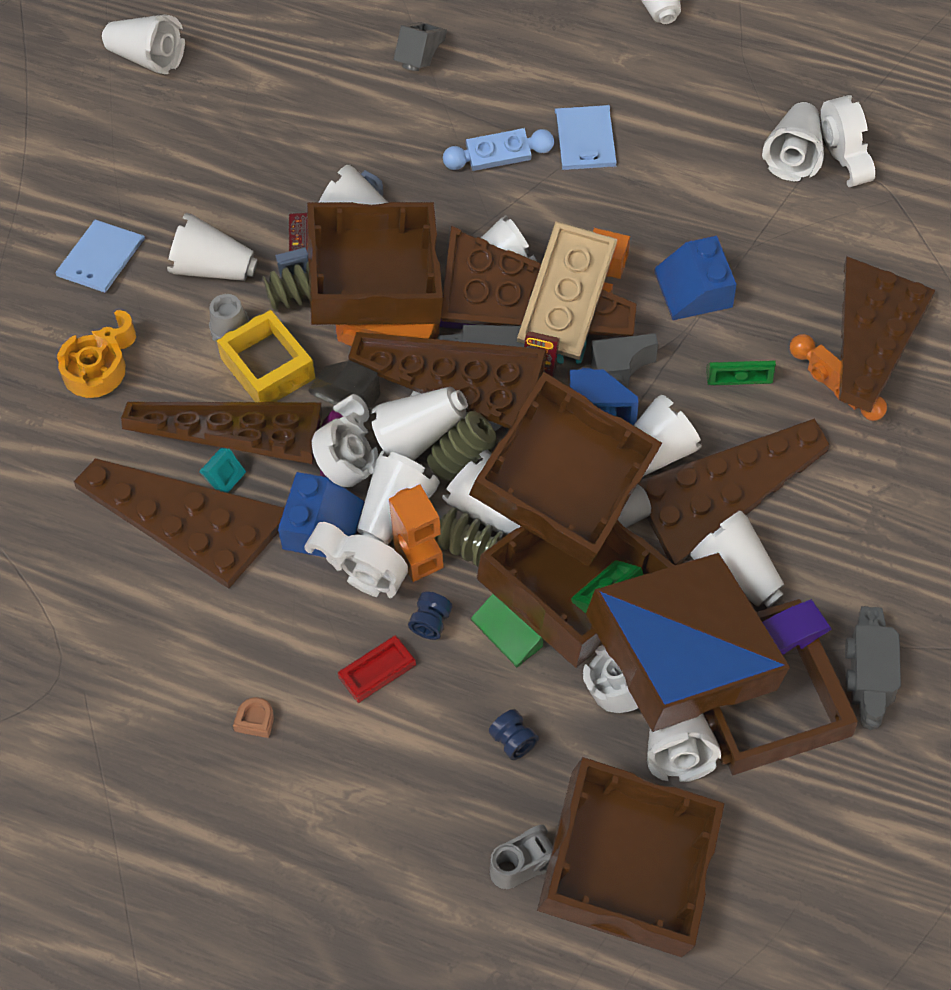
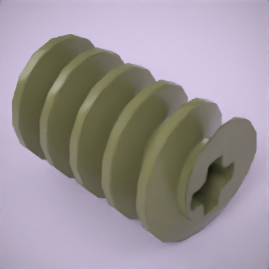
M308 262L306 264V272L303 271L300 265H295L294 275L290 273L288 268H283L281 278H279L275 271L270 272L269 281L263 276L267 296L275 312L278 311L279 301H282L288 309L291 306V298H294L299 306L303 304V295H307L310 299Z
M470 411L465 419H461L457 426H453L448 434H444L440 438V442L432 445V454L428 456L427 463L438 477L452 482L456 475L470 461L476 463L478 459L482 458L479 455L481 452L487 449L490 451L495 446L496 432L483 415L476 411Z
M453 506L440 519L441 535L434 538L442 549L450 548L452 554L456 556L461 554L462 559L467 562L473 560L474 565L479 567L481 554L503 539L504 532L500 530L492 537L493 526L490 524L483 531H480L481 520L478 518L471 525H468L469 514L465 512L457 519L458 508Z

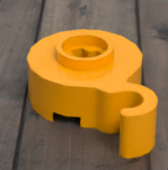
M116 310L114 312L119 328L104 327L101 330L92 331L93 335H84L79 338L74 335L62 344L57 354L58 369L66 388L75 395L85 398L101 397L112 392L121 384L125 376L126 365L121 349L130 347L136 339L132 318L126 311Z

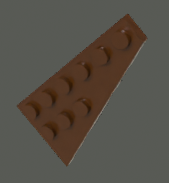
M451 226L441 321L495 326H521L541 263L513 251L501 249L489 244L487 240L479 237L475 238ZM602 289L588 334L612 337L634 336L637 304Z
M846 256L844 263L845 279L843 282L844 301L842 305V347L840 357L842 358V366L840 371L839 400L871 413L932 301L935 289Z
M356 332L348 358L351 366L421 394L446 387H452L456 391L460 390L467 400L468 407L466 412L476 411L487 420L510 429L520 408L541 377L547 355L546 349Z
M127 402L121 421L122 429L313 464L312 439L314 433L320 428L322 402Z
M815 418L640 480L638 485L645 490L651 505V513L647 519L668 560L674 565L682 564L690 556L694 548L707 535L717 531L721 527L720 524L738 511H742L747 515L760 505L762 499L767 495L778 491L783 487L785 481L794 474L801 473L828 452L830 444Z
M96 458L73 481L76 489L228 589L279 533L278 527L285 509L284 507Z

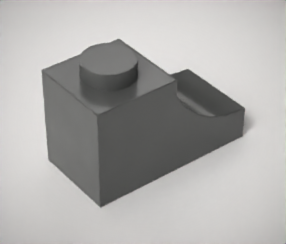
M423 22L401 25L393 60L402 62L403 68L412 71H419V68L430 66L437 47L445 41L447 29Z
M656 333L592 341V369H604L626 388L629 387V379L637 369L656 362L658 349Z

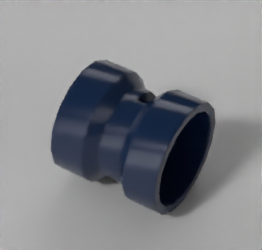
M427 591L422 592L417 601L418 610L411 615L408 627L412 632L423 638L436 640L441 637L444 630L443 621L449 617L453 606L446 597Z
M516 709L503 713L489 728V734L495 741L501 742L504 745V752L511 760H517L526 755L539 740V736L532 728L523 725V717Z

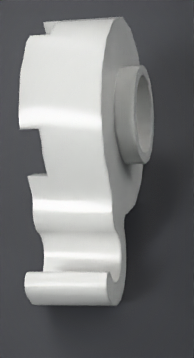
M852 95L824 102L820 117L822 135L833 158L840 162L842 167L847 166L850 179L847 180L848 187L871 182L875 179V166L867 152L868 144L862 143V132L868 131L865 115L859 102H851Z
M356 394L350 395L333 407L343 417L334 419L318 429L312 439L313 454L318 466L326 477L342 487H353L373 474L378 458L377 448L375 447L371 450L370 444L364 436L369 433L363 425L369 418L368 407L364 400Z
M319 522L304 546L308 553H312L314 549L322 551L327 557L326 560L337 571L343 568L350 575L347 579L349 584L374 597H377L380 592L387 593L389 598H392L397 593L408 573L407 563L390 546L369 536L359 534L347 536L339 528L327 522Z
M603 645L599 646L595 650L597 655L590 662L589 667L585 664L583 669V680L596 703L608 712L624 713L637 709L638 706L628 690L621 669L608 655Z

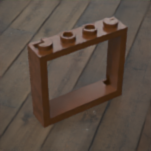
M800 599L756 613L761 621L764 622L772 616L802 602ZM819 638L803 649L799 645L796 648L831 723L739 752L720 706L703 713L720 746L721 759L719 758L722 765H728L732 776L854 735L858 720Z

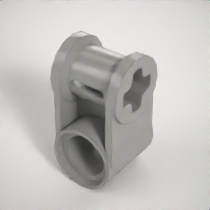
M545 825L532 827L520 836L494 849L491 854L490 877L496 886L501 889H511L537 875L547 872L553 846L546 836L548 830ZM507 861L513 863L517 868L508 872L501 870L498 865L501 862Z

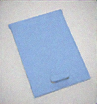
M610 105L555 109L562 170L616 167Z
M95 219L57 269L56 276L106 293L145 240V236Z

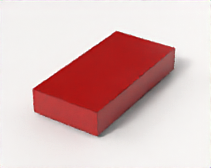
M394 635L337 673L338 678L357 703H360L415 667L416 660L400 639Z

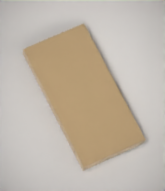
M555 222L517 337V342L525 344V337L528 331L560 338L558 354L580 360L615 251L616 238Z

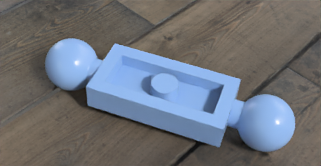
M525 128L470 138L466 139L467 150H463L458 146L447 148L443 153V163L450 170H459L466 162H470L472 171L529 161L531 160L530 150L532 149L537 153L549 152L554 145V137L548 130L539 129L530 138H527Z

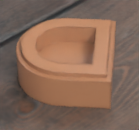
M259 697L245 700L238 708L233 724L234 731L269 738L274 722V713L270 703Z

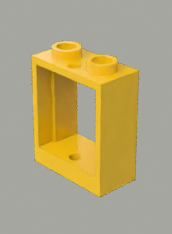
M272 310L255 316L250 322L234 331L227 332L222 338L216 340L221 360L255 402H277L316 379L313 360ZM274 334L293 359L257 379L238 354Z

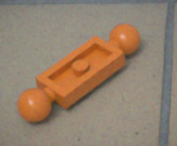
M799 334L795 336L790 342L791 354L799 360L807 359L809 361L808 370L813 378L818 382H823L839 399L842 362L823 345L820 344L816 347L813 338L809 335ZM879 396L871 413L862 409L860 411L866 419L877 421L886 414L887 404ZM848 404L854 410L857 409V407Z

